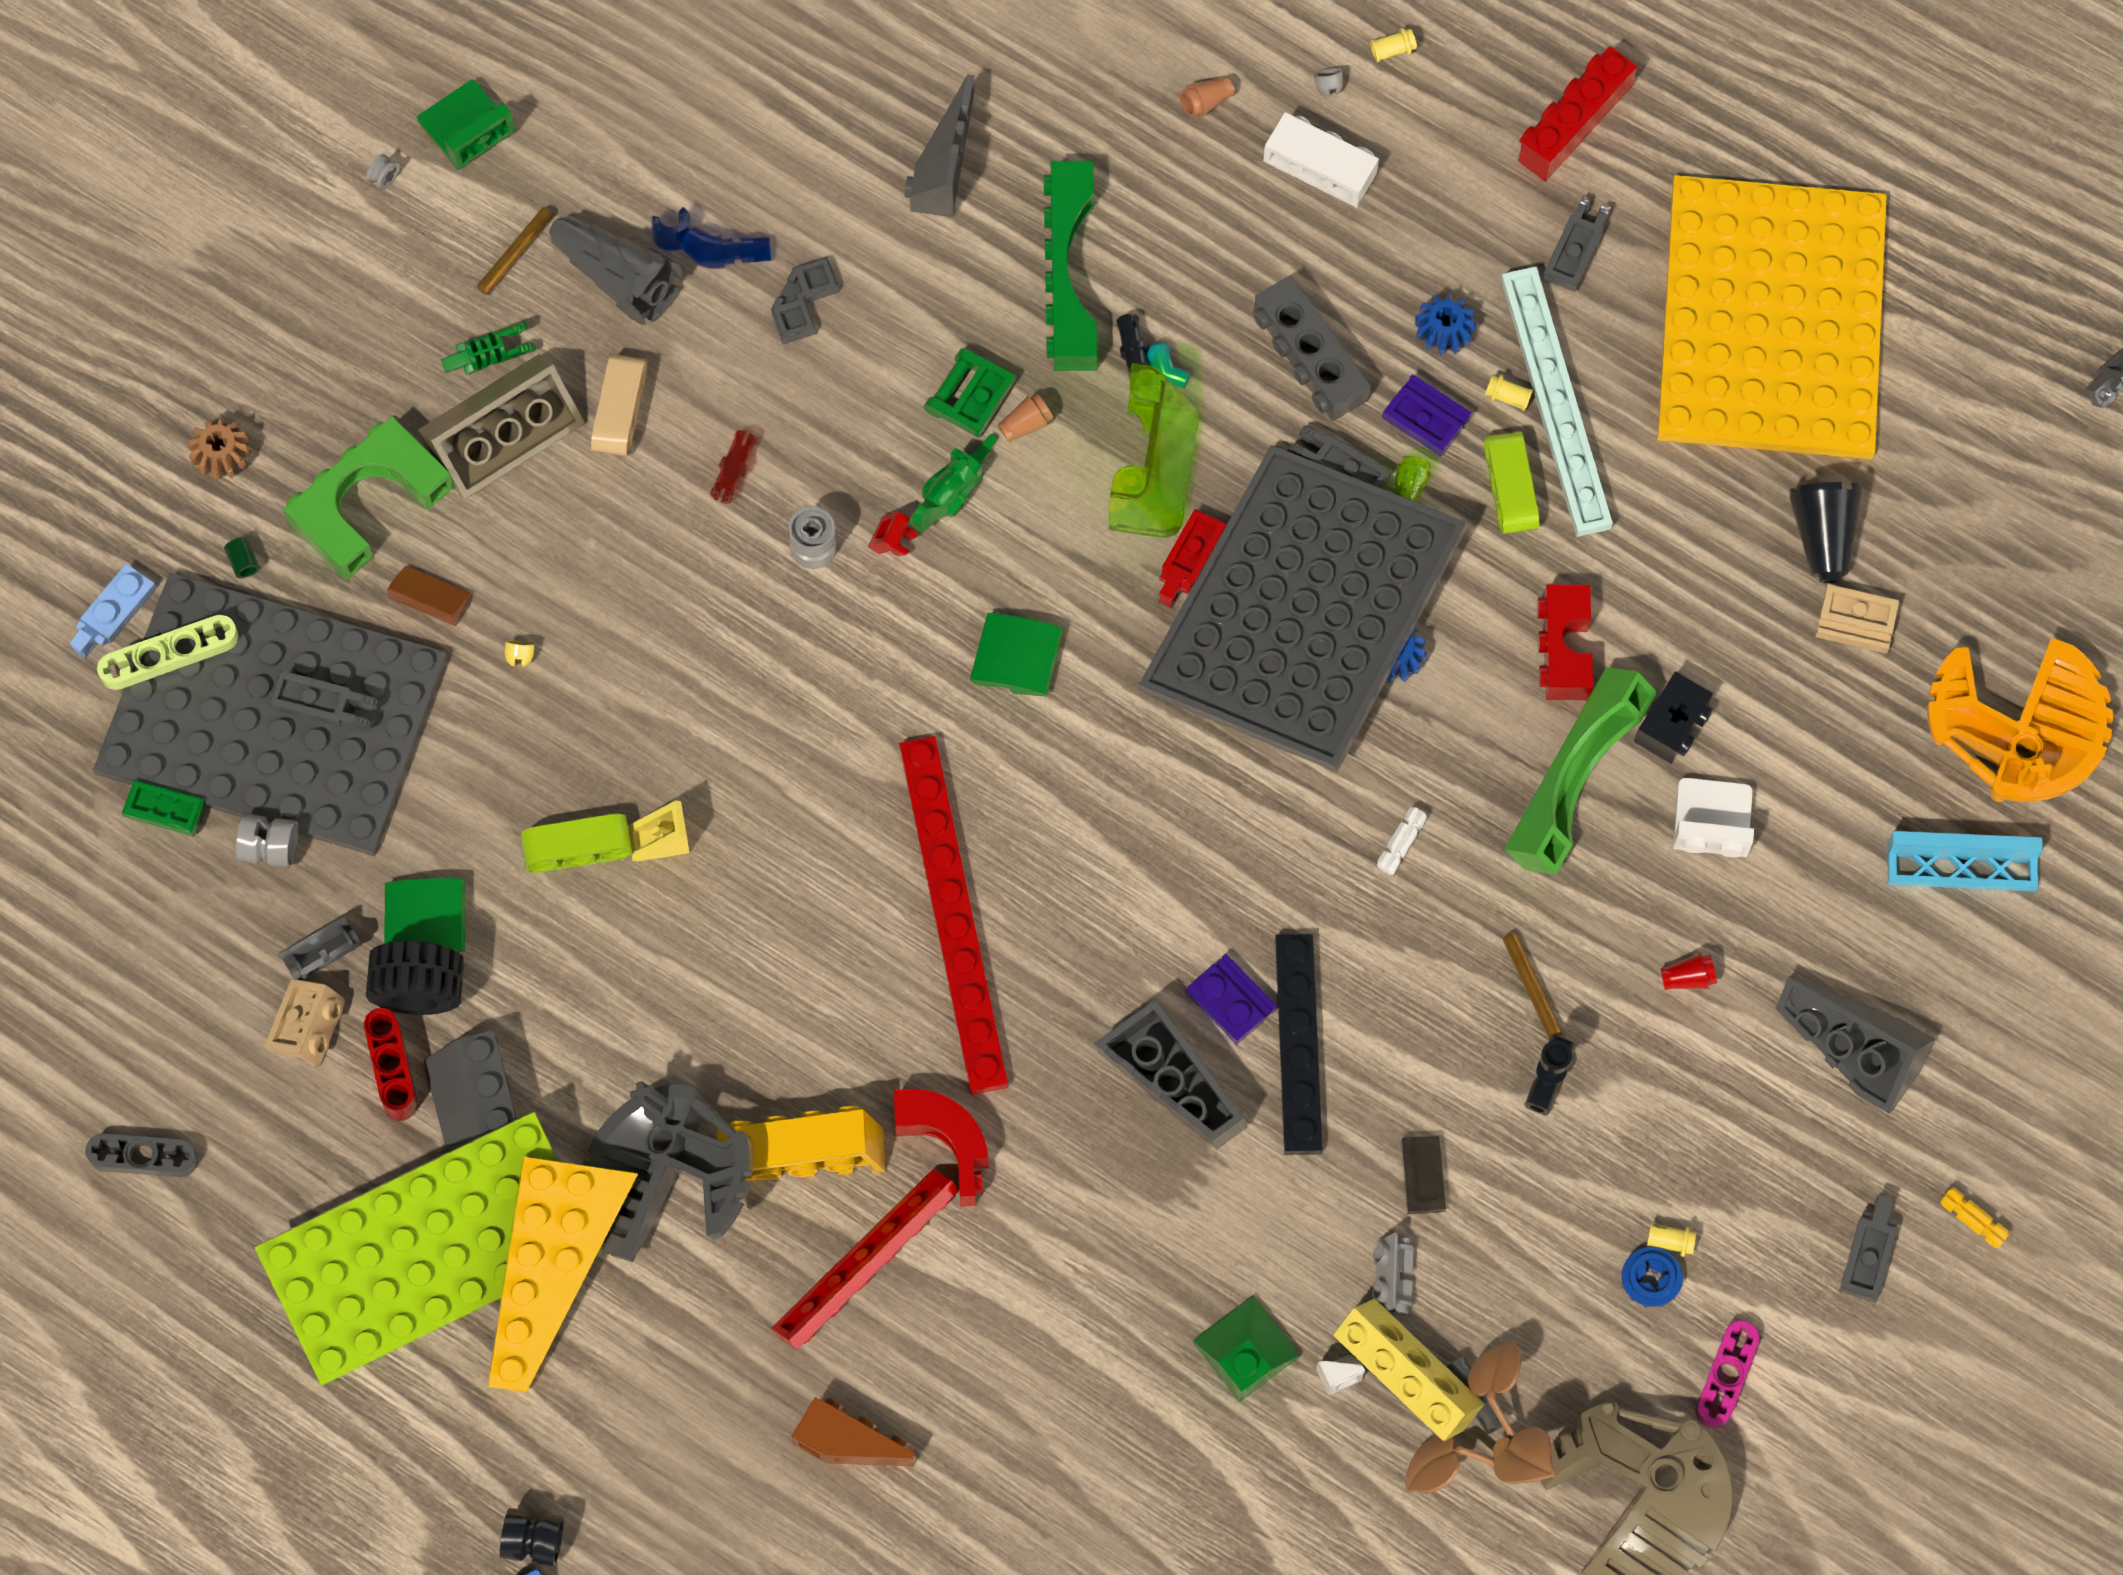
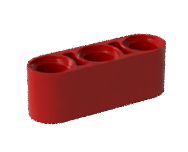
M376 1008L366 1015L364 1031L380 1100L386 1114L391 1119L405 1121L416 1113L418 1100L402 1031L395 1014L391 1010ZM381 1023L392 1025L388 1034L379 1036L373 1033L374 1029ZM389 1058L400 1060L399 1066L392 1071H386L381 1068L385 1060ZM397 1093L408 1095L407 1101L401 1106H393L389 1103L390 1099Z

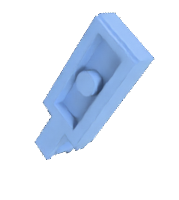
M125 564L80 618L76 625V629L79 631L70 642L73 651L86 658L97 644L102 647L107 642L111 644L156 589L155 583Z

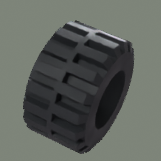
M394 941L378 945L370 950L366 998L369 1002L380 1008L411 1015H433L456 1009L461 1004L464 957L446 946L423 941Z

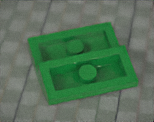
M987 613L970 680L974 685L1009 688L1013 694L1047 697L1064 630L1062 627L1033 619Z
M426 878L385 883L384 944L394 941H423L443 945L457 952H464L465 880L462 878Z

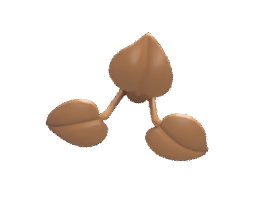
M1513 1340L1502 1342L1483 1353L1474 1362L1468 1375L1470 1391L1476 1396L1487 1394V1400L1507 1433L1508 1438H1502L1494 1445L1493 1458L1462 1446L1456 1447L1453 1437L1446 1441H1443L1438 1436L1429 1439L1416 1451L1408 1466L1406 1474L1407 1492L1431 1493L1448 1485L1459 1470L1460 1459L1458 1456L1465 1455L1490 1465L1494 1469L1497 1478L1505 1483H1529L1555 1476L1551 1456V1442L1548 1434L1540 1427L1526 1428L1515 1434L1496 1401V1393L1508 1392L1516 1383L1520 1373V1349Z

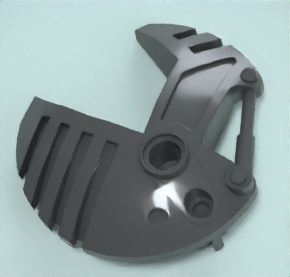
M643 1081L637 1082L636 1090L630 1091L631 1099L618 1108L599 1129L588 1149V1152L592 1154L589 1161L584 1160L583 1166L638 1174L601 1246L611 1256L629 1262L634 1261L649 1235L658 1213L668 1196L677 1172L703 1184L706 1235L712 1239L722 1237L738 1217L744 1205L740 1200L748 1195L751 1185L745 1179L753 1174V1144L749 1135L742 1131L736 1132L720 1118L719 1113L705 1102V1097L696 1088L684 1084L652 1088ZM700 1115L710 1124H714L730 1139L721 1142L698 1133Z

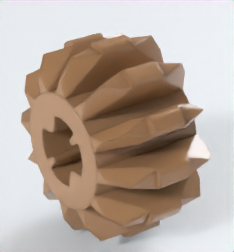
M221 416L217 424L213 425L210 420L206 419V428L203 430L194 427L193 434L195 439L188 440V448L192 451L189 456L191 463L198 465V470L203 476L211 472L213 478L218 481L221 473L226 472L229 477L233 478V468L244 469L246 464L243 458L250 457L251 450L246 445L249 442L248 435L244 431L240 432V426L236 421L227 425L226 419Z

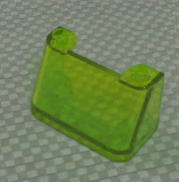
M1132 363L1129 377L1130 393L1127 415L1137 416L1142 423V434L1150 436L1145 467L1125 466L1120 468L1113 477L1110 492L1108 530L1170 538L1181 530L1198 431L1199 413L1196 407L1157 368Z

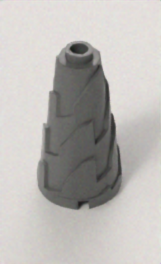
M570 215L565 218H557L550 227L551 243L570 259L572 265L593 280L597 287L617 303L616 307L635 322L647 325L644 318L654 322L668 309L674 300L679 288L672 283L674 276L682 280V269L671 258L652 248L645 249L622 236L617 237L595 224L589 225Z

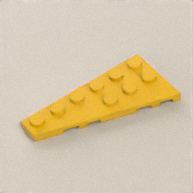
M523 1157L488 1377V1387L527 1392L638 1175L637 1173Z

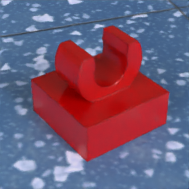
M900 511L882 516L868 547L878 554L891 551L899 557L908 555L909 550L901 545L900 539L901 537L907 540L916 539V532L907 527L910 518Z

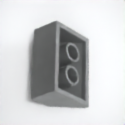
M494 1030L457 1039L424 1060L447 1152L517 1119Z

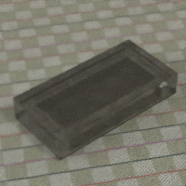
M1439 1136L1401 1138L1407 1215L1444 1213L1446 1211Z

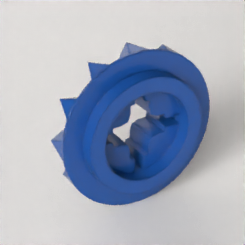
M1645 1247L1633 1252L1626 1259L1621 1271L1622 1288L1625 1289L1631 1301H1636L1645 1308L1664 1306L1675 1299L1682 1286L1683 1275L1678 1261L1669 1252L1657 1247ZM1647 1266L1653 1274H1666L1657 1281V1292H1655V1289L1652 1288L1649 1282H1639L1640 1279L1645 1277Z

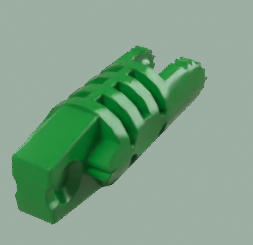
M525 320L490 332L479 338L456 344L458 353L441 359L445 373L464 368L466 375L488 366L503 363L536 351L533 342L523 343L508 351H505L501 338L510 335L515 336L528 329Z

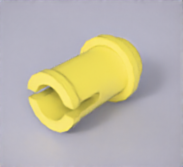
M1402 27L1398 33L1370 41L1371 50L1376 62L1405 52L1407 55H1410L1411 50L1417 49L1416 40L1411 28L1405 30Z
M1500 374L1499 377L1492 375L1485 392L1486 396L1491 397L1490 401L1494 402L1496 399L1525 411L1533 390L1504 380V375Z
M1651 1223L1647 1247L1681 1252L1682 1257H1685V1253L1693 1255L1697 1232L1689 1231L1690 1227L1687 1226L1686 1230Z

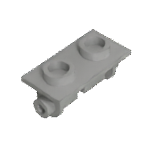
M1393 1233L1377 1240V1245L1373 1252V1262L1376 1265V1282L1372 1289V1299L1375 1298L1387 1311L1393 1309L1394 1315L1405 1316L1408 1315V1309L1412 1308V1281L1400 1279V1274H1413L1414 1247L1410 1245L1409 1238H1398V1233Z

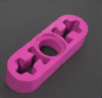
M1747 1321L1733 1322L1726 1329L1696 1406L1698 1420L1708 1428H1720L1728 1422L1758 1346V1331ZM1740 1331L1746 1333L1745 1339L1751 1342V1344L1743 1345L1738 1358L1730 1356L1736 1340L1731 1335L1737 1336ZM1726 1364L1733 1366L1738 1372V1380L1733 1384L1722 1383L1717 1377V1369L1720 1366ZM1717 1391L1726 1393L1719 1406V1409L1725 1413L1718 1414L1716 1418L1708 1416L1709 1409L1704 1407V1405H1711Z

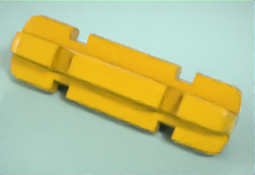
M1950 1188L1942 1197L1941 1205L1951 1213L1955 1211L1957 1213L1956 1217L1979 1236L1981 1234L1985 1235L1986 1238L1984 1240L1994 1248L2000 1247L2008 1238L2009 1231L1999 1222L1997 1225L1993 1223L1994 1218L1973 1201L1969 1200L1967 1202L1963 1199L1965 1195L1957 1188Z

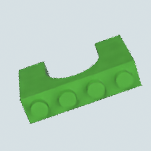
M393 416L386 422L377 423L369 431L368 437L358 446L353 445L342 454L337 464L331 469L327 468L321 471L315 477L313 484L303 493L298 492L294 494L283 509L288 524L345 581L373 559L369 544L340 515L341 501L354 484L371 477H384L394 480L404 487L427 511L454 488L451 474Z

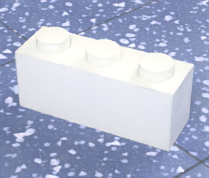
M1285 112L1265 144L1263 161L1357 208L1377 175L1379 158L1375 157L1370 150L1364 147H1355L1343 141L1334 132H1324L1312 126L1302 116H1292Z

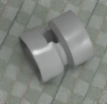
M815 506L804 507L795 512L788 525L791 556L796 563L804 568H823L836 555L837 540L834 519L829 512Z
M243 814L236 840L237 861L259 864L263 859H266L269 866L291 868L298 844V822L275 818L270 823L266 816Z

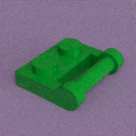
M960 348L954 358L956 363L934 397H929L923 408L930 415L936 418H943L980 438L1015 383L1016 375L967 349ZM967 370L976 371L954 407L947 404V401Z

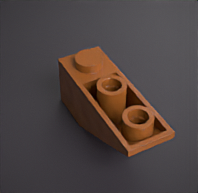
M814 1397L791 1436L793 1445L825 1463L911 1467L916 1463V1454L911 1451L913 1446L895 1435L891 1439L878 1432L880 1428L875 1423L862 1416L858 1420L844 1413L846 1408L828 1397H826L825 1401Z

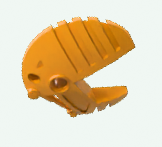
M2051 637L2020 720L2015 721L1977 700L1969 647L1955 648L1945 658L1934 677L1942 679L1939 682H1933L1929 691V697H1936V701H1931L1927 705L1928 725L1934 743L1939 746L1946 745L1968 764L1969 769L1991 787L1990 796L1994 801L2036 802L2055 798L2071 791L2095 771L2107 750V747L2102 746L2103 742L2109 743L2112 735V729L2107 728V723L2111 724L2113 722V710L2106 707V703H2110L2111 698L2107 687L2098 683L2097 679L2100 680L2102 676L2094 664L2075 646ZM1962 747L1998 766L1996 774ZM2024 748L2030 752L2032 757H2021L2016 749Z

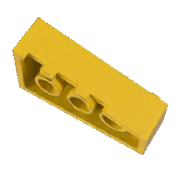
M844 1106L838 1109V1113L824 1114L822 1111H808L802 1113L801 1118L788 1119L785 1116L767 1117L764 1123L751 1124L749 1121L729 1123L736 1132L742 1131L749 1135L753 1144V1174L745 1179L747 1181L780 1179L781 1171H787L788 1175L800 1178L815 1177L818 1169L838 1172V1175L854 1174L853 1168L857 1166H872V1173L886 1172L884 1129L864 1109L858 1106ZM717 1129V1140L724 1142L730 1139L720 1129Z

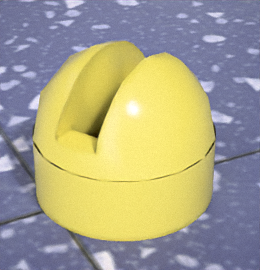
M519 640L505 641L504 655L507 663L514 667L515 659H521V668L529 665L533 659L535 644Z

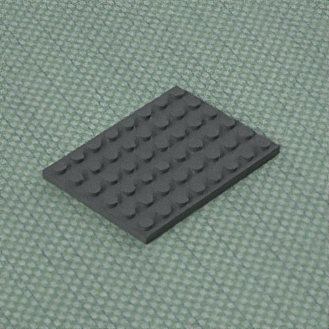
M1271 445L1140 681V690L1338 772L1467 530L1466 522Z
M169 573L143 641L212 616L224 615L232 619L237 628V643L232 649L124 688L94 765L93 771L95 775L132 785L135 779L205 799V807L242 817L246 813L266 816L270 823L275 818L295 820L298 822V834L375 856L447 661V653ZM222 627L215 629V636L219 640L226 638L225 632L227 631H224ZM203 632L199 633L198 635L203 643V647L208 646ZM183 638L178 641L175 649L180 654H188L193 651L196 643L191 638ZM154 650L147 651L141 656L140 663L147 667L154 666L160 660V653ZM135 664L132 668L133 672L138 671ZM279 671L348 687L353 692L375 698L379 702L376 711L359 709L349 703L346 709V713L368 719L372 723L369 732L349 729L342 724L339 727L270 709L268 703Z

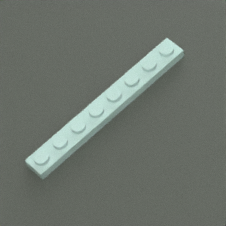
M1537 267L1504 273L1501 276V283L1576 537L1611 530L1613 525Z

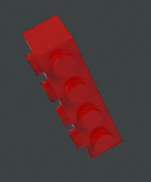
M1611 46L1602 55L1596 53L1588 62L1585 74L1580 79L1577 77L1573 78L1563 92L1565 96L1558 103L1555 101L1551 102L1541 116L1543 120L1536 127L1531 125L1523 133L1519 140L1521 149L1518 162L1546 182L1633 86L1638 66Z

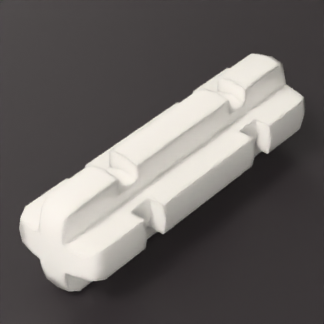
M1416 807L1409 808L1403 822L1399 824L1387 844L1386 851H1383L1377 861L1378 869L1389 875L1395 873L1400 865V859L1404 858L1417 837L1418 831L1421 830L1426 822V813Z

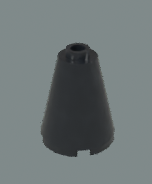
M1842 482L1812 483L1800 485L1801 493L1791 488L1789 498L1811 575L1819 577V583L1841 582V576L1849 573L1863 495L1862 485L1852 483L1851 490L1842 489Z

